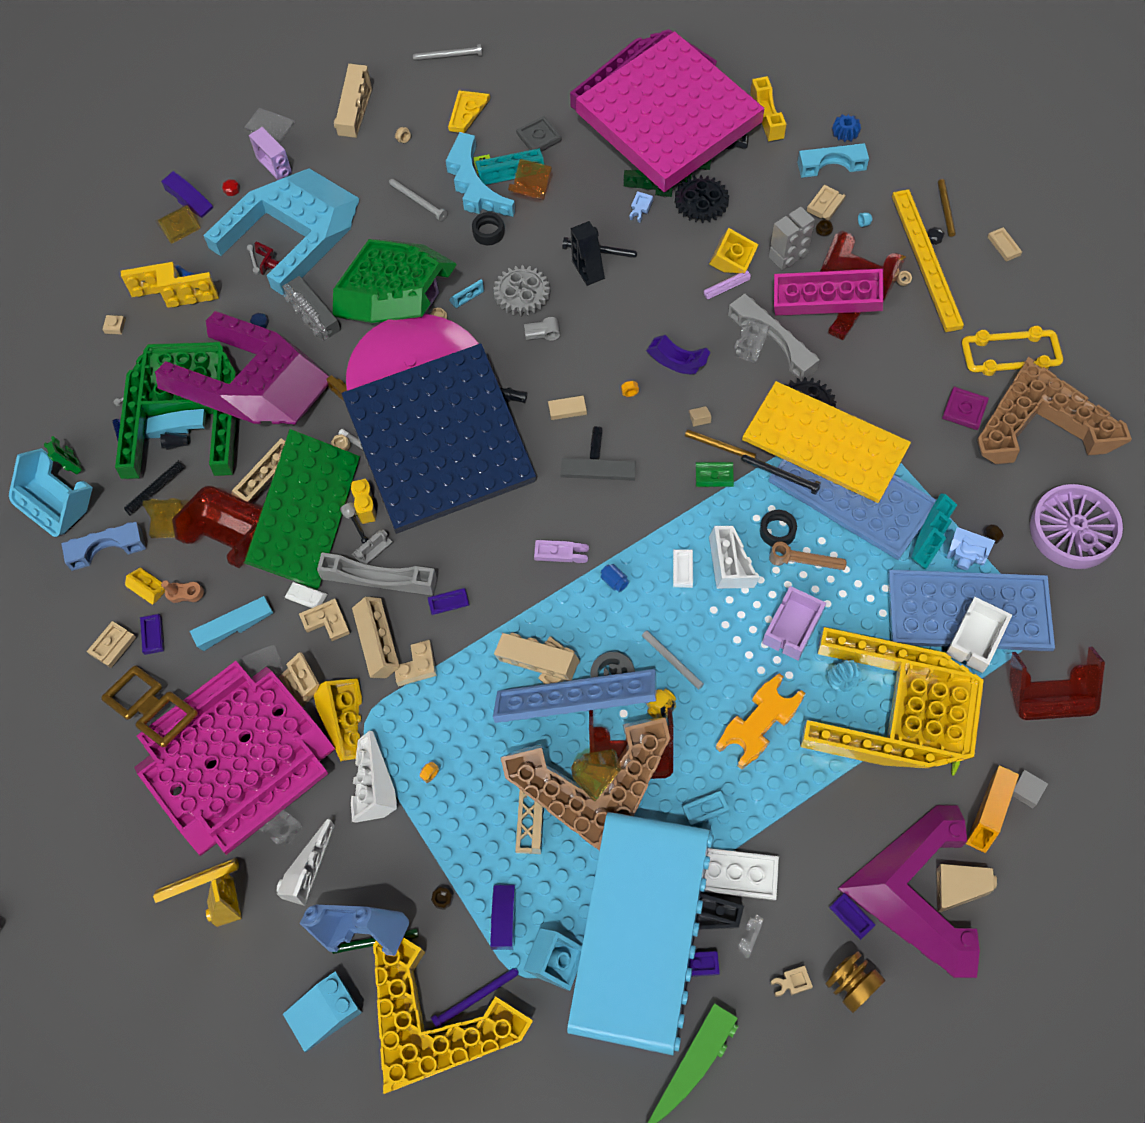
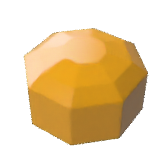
M627 381L622 384V395L626 397L635 396L639 392L638 383Z
M434 762L427 763L420 772V778L429 783L439 772V767Z

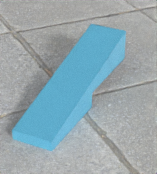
M263 596L191 630L190 633L196 646L205 651L236 631L242 633L273 614V611L266 597Z

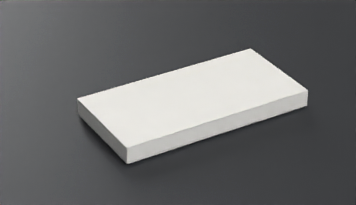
M708 848L707 856L710 857L708 870L704 869L703 878L707 879L706 893L776 900L779 856Z

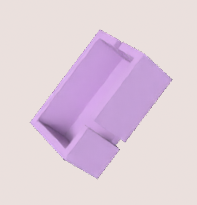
M790 586L764 635L762 644L777 651L781 648L783 649V654L799 661L824 612L826 602Z

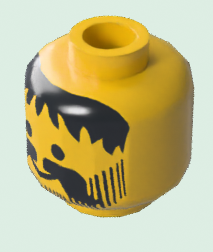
M667 689L656 690V701L646 703L648 714L653 718H667L676 708V697Z

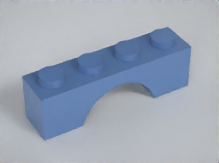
M137 522L126 523L120 527L108 528L99 533H91L85 537L70 539L68 542L61 543L65 563L71 571L90 566L95 554L106 547H119L127 554L146 549L143 532Z

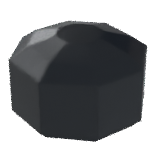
M930 228L927 233L931 244L937 245L942 242L944 232L941 228Z

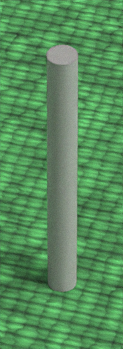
M648 631L642 634V637L698 690L703 687L704 684Z

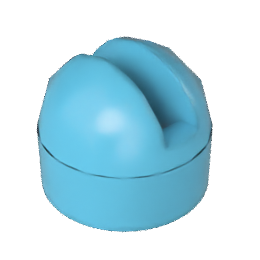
M866 212L860 213L858 215L860 227L870 225L873 219L872 215Z

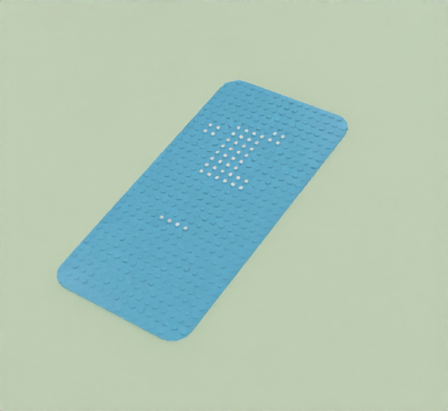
M775 456L766 463L778 467L783 459ZM900 463L894 475L930 496L904 465ZM756 468L735 481L734 487H725L435 666L437 676L406 684L375 705L364 723V735L368 731H373L393 783L397 799L489 945L491 938L493 885H515L513 950H493L508 970L516 968L519 972L518 975L521 977L537 978L523 969L540 928L557 931L580 946L583 945L600 851L544 808L541 854L516 853L520 789L505 779L500 757L520 749L542 745L546 765L597 795L627 746L623 724L654 718L648 714L647 704L639 703L628 706L609 707L607 709L602 708L495 723L493 712L497 691L544 685L538 678L542 673L504 663L497 659L494 652L502 633L509 635L510 633H515L523 639L533 638L541 644H544L551 637L564 648L573 650L580 663L576 667L572 680L591 678L590 671L593 662L600 655L607 652H618L627 656L633 663L635 672L655 669L657 675L656 690H669L676 697V708L666 718L670 740L663 751L659 764L648 783L649 785L634 816L690 826L682 806L721 791L728 805L729 812L692 827L710 830V834L714 835L712 848L710 849L734 851L863 762L802 748V736L807 720L887 738L897 671L857 663L862 670L863 681L858 683L857 687H853L852 690L837 692L828 682V671L832 669V666L845 660L817 654L823 628L826 627L891 641L889 570L1001 574L988 559L984 566L974 562L968 570H963L957 567L959 561L954 560V556L950 559L947 558L953 536L958 527L953 520L944 533V536L947 537L927 569H923L911 558L920 531L901 558L897 560L768 482L772 473ZM780 509L789 512L796 519L798 526L795 539L788 545L791 547V550L845 559L847 562L845 570L791 561L780 566L772 564L769 560L772 547L766 544L760 535L762 518L772 510ZM779 520L771 521L767 526L769 533L777 537H784L790 531L789 526ZM714 526H733L747 557H750L753 569L760 576L754 588H716L709 540ZM673 550H693V588L673 587ZM775 552L777 555L783 556L781 552ZM614 564L627 576L629 584L623 591H614L601 579V570L606 565ZM790 586L826 602L824 612L799 661L783 654V649L781 648L777 651L762 644L764 635ZM648 631L704 684L703 687L698 690L642 637V634ZM916 646V647L931 649V650L940 651V652H945V653L947 652V650H948V648H949V647ZM996 649L990 664L983 673L967 666V661L965 660L961 663L953 658L951 659L960 666L963 665L968 668L972 674H976L983 679L1023 650ZM608 665L600 671L598 677L604 676L605 668L609 671ZM780 673L784 676L781 685L777 688L780 696L792 698L798 691L802 690L805 693V697L798 706L793 718L785 726L776 720L763 735L770 741L769 745L756 760L741 770L737 765L745 753L744 749L738 744H730L723 751L719 752L716 749V745L726 727L736 716H739L744 721L747 720L758 707L752 701L754 695L766 682ZM434 762L439 767V772L432 781L426 783L420 778V772L427 763ZM527 796L523 804L530 809L534 805V800ZM529 814L522 820V824L527 830L533 825V818ZM528 835L521 840L520 848H532V839Z

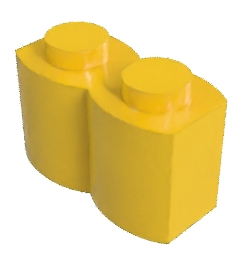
M366 479L352 481L351 491L359 521L362 524L376 521L377 515L368 481Z

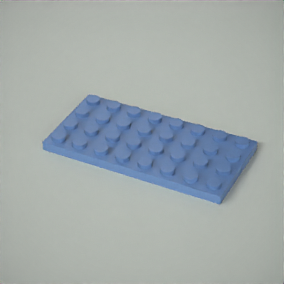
M784 459L777 468L813 483L816 481L821 482L817 494H812L810 489L774 474L769 477L768 481L897 560L901 558L921 530L930 510L936 502V499L894 475L880 502L877 503Z
M889 570L891 641L912 646L949 647L970 603L976 597L1012 614L997 649L1054 651L1055 649L1048 576Z

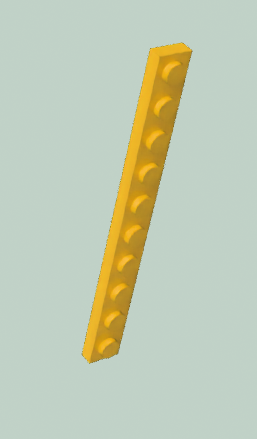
M910 190L893 192L894 204L945 332L963 329V321Z

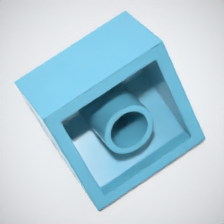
M540 928L523 970L541 980L570 991L578 971L582 946L557 931Z

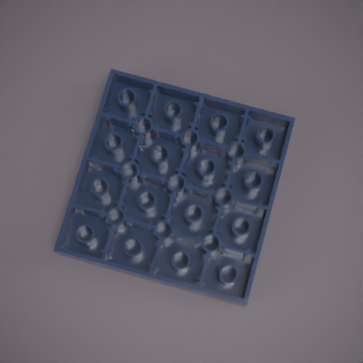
M481 343L342 392L343 401L396 534L529 485L536 480L533 467Z

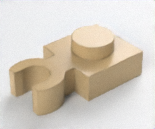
M805 966L784 972V980L775 978L770 982L771 985L779 984L781 986V991L775 992V997L782 996L788 989L790 994L794 995L813 988Z

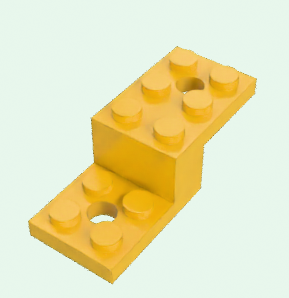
M173 262L121 270V277L132 297L161 293L167 308L219 299L218 291L209 272L180 277Z

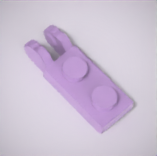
M536 540L534 560L586 563L588 556L573 554V550L576 552H587L589 546L567 541Z

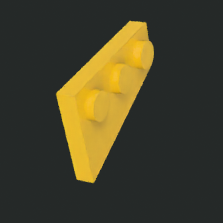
M459 90L448 125L449 131L465 133L490 100V94Z

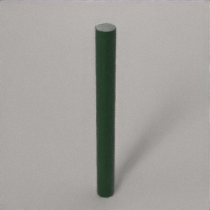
M418 929L407 930L404 934L405 939L419 937ZM372 937L350 943H342L337 946L339 948L338 951L332 953L337 954L372 947L376 940Z

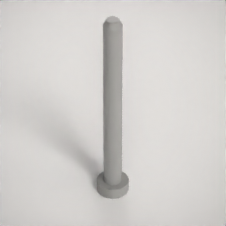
M477 44V47L416 53L413 55V59L423 60L470 54L482 56L481 44Z
M389 180L391 186L435 214L436 219L443 221L446 218L447 211L444 209L439 210L396 180Z

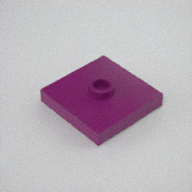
M953 387L942 419L978 430L989 398Z

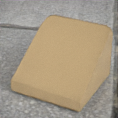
M707 407L689 410L693 426L711 423V414Z

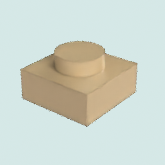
M106 315L103 326L104 333L122 334L125 324L124 316Z

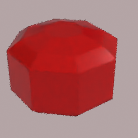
M228 179L223 182L222 189L227 196H234L239 193L240 187L235 180Z

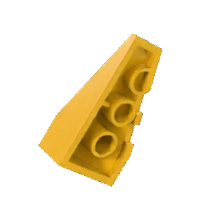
M225 874L212 880L207 899L208 909H206L208 922L218 927L242 919L234 879L229 874Z

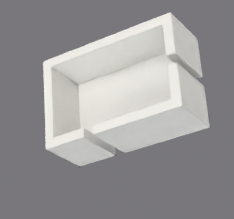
M974 597L946 654L961 663L964 660L967 661V666L983 673L992 660L1012 614Z

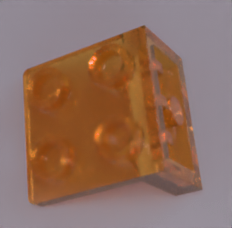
M520 159L514 185L509 184L508 191L544 200L552 167Z

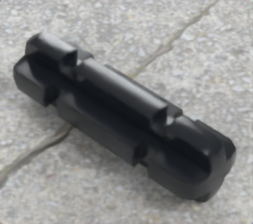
M594 426L592 430L590 459L599 460L602 440V427Z

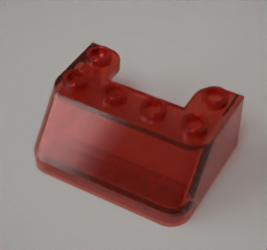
M843 230L836 233L820 272L883 269L884 303L897 280L906 256L899 253H891L887 256L884 265L881 266L852 254L855 245V238L852 234Z
M205 486L172 518L175 539L185 544H191L196 542L203 534L231 547L232 549L227 554V561L230 565L240 568L244 564L262 508L216 487Z

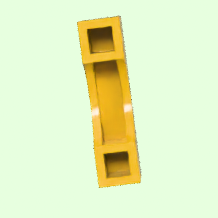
M768 76L752 79L750 94L755 101L764 107L762 126L768 141L783 139L785 137L786 122L782 112H776L772 86Z

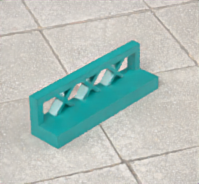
M540 148L475 161L479 178L485 185L545 173L544 159Z

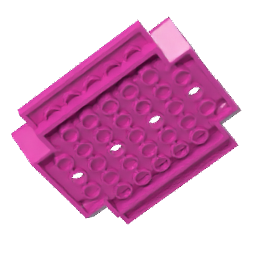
M237 661L233 662L183 700L197 710L198 715L166 747H160L143 732L136 735L150 754L134 767L137 775L180 833L200 856L215 844H218L226 855L329 774L320 761L335 750L317 724L267 666L250 678ZM175 706L149 727L164 737L187 713ZM277 709H284L281 716H274ZM244 735H251L247 742H241V738ZM212 760H216V766L212 769H208V763ZM177 787H182L181 793L179 795L174 796V789Z

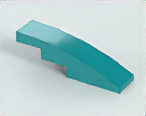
M943 493L939 495L930 510L917 538L911 557L923 569H927L947 537L944 536V533L952 522L949 517L957 507V504Z

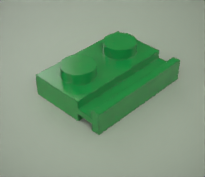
M696 462V487H734L733 462Z

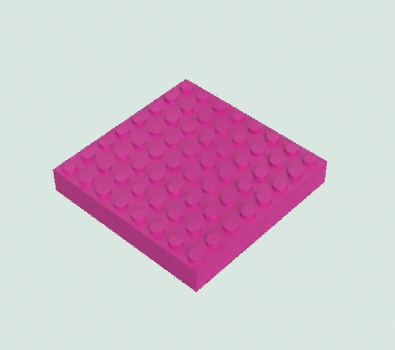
M675 31L576 98V113L663 192H666L762 123L764 107Z

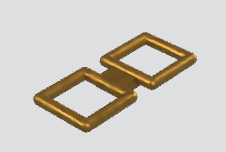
M138 666L131 667L101 697L103 702L127 720L131 719L137 712H140L143 716L136 722V728L160 747H166L198 715L197 710L173 692H167L158 700L155 695L162 689V685ZM136 675L151 686V688L127 710L112 697ZM171 701L187 713V715L162 737L146 724Z

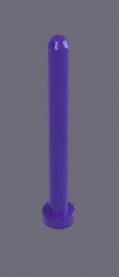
M512 968L440 1016L433 1015L430 1017L436 1028H442V1024L518 976V970Z

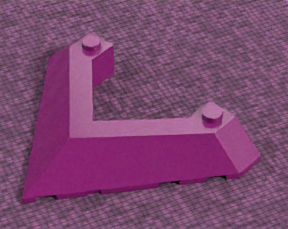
M937 805L840 886L838 890L853 899L857 905L869 914L878 918L882 924L907 943L920 950L932 962L945 969L953 978H977L980 954L978 930L954 928L907 885L940 848H962L967 842L965 819L958 805Z

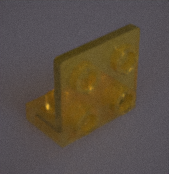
M170 498L168 500L150 499L143 501L142 505L151 517L149 531L151 538L189 537L191 517L181 500Z

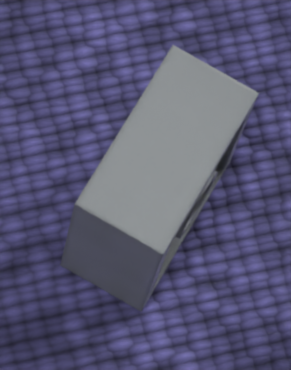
M1024 770L1017 780L1012 796L1034 808L1048 783Z

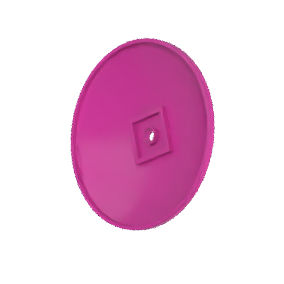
M423 314L422 317L384 321L366 333L353 350L346 372L347 391L479 343L468 331L458 324L434 315Z

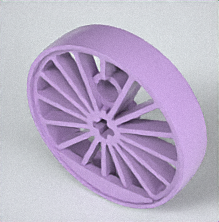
M1068 484L1051 489L1038 501L1031 515L1030 532L1037 548L1049 560L1067 568L1086 569L1101 564L1112 555L1121 540L1123 523L1118 509L1103 493L1088 486ZM1081 499L1078 512L1075 515L1073 500ZM1085 499L1095 504L1084 516L1081 515ZM1068 502L1069 512L1063 503ZM1057 506V507L1059 508V510L1061 511V513H1060L1058 510H1056L1054 507ZM1096 507H1099L1104 512V514L1089 520L1086 519ZM1047 510L1056 518L1042 514V512ZM1105 518H1108L1110 521L1109 525H1090ZM1040 520H1043V521H1046V522H1049V523H1052V524H1055V525H1040ZM1111 530L1113 537L1096 531ZM1043 531H1059L1047 537L1043 533ZM1065 535L1056 546L1050 542L1052 539ZM1070 536L1065 553L1058 548ZM1098 539L1111 543V546L1109 548L1105 547ZM1073 540L1075 541L1077 556L1070 554ZM1093 547L1097 548L1102 553L1096 555L1093 551ZM1082 551L1087 552L1089 556L1083 557Z

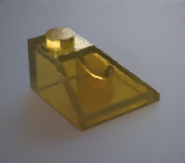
M611 749L583 754L580 759L574 761L571 771L576 783L592 800L596 801L621 771L617 752Z

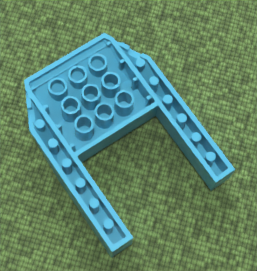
M308 168L248 192L203 236L208 248L222 256L265 213L305 236L267 274L271 288L285 296L292 289L288 282L298 276L303 278L351 229L352 219L355 216L359 198Z

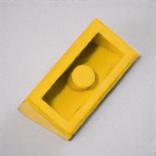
M138 568L126 575L125 586L152 605L165 593V589L161 586L162 582L142 568Z

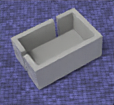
M802 207L789 214V217L796 224L787 216L774 223L769 258L781 270L787 266H792L795 261L806 257L809 253L815 219Z

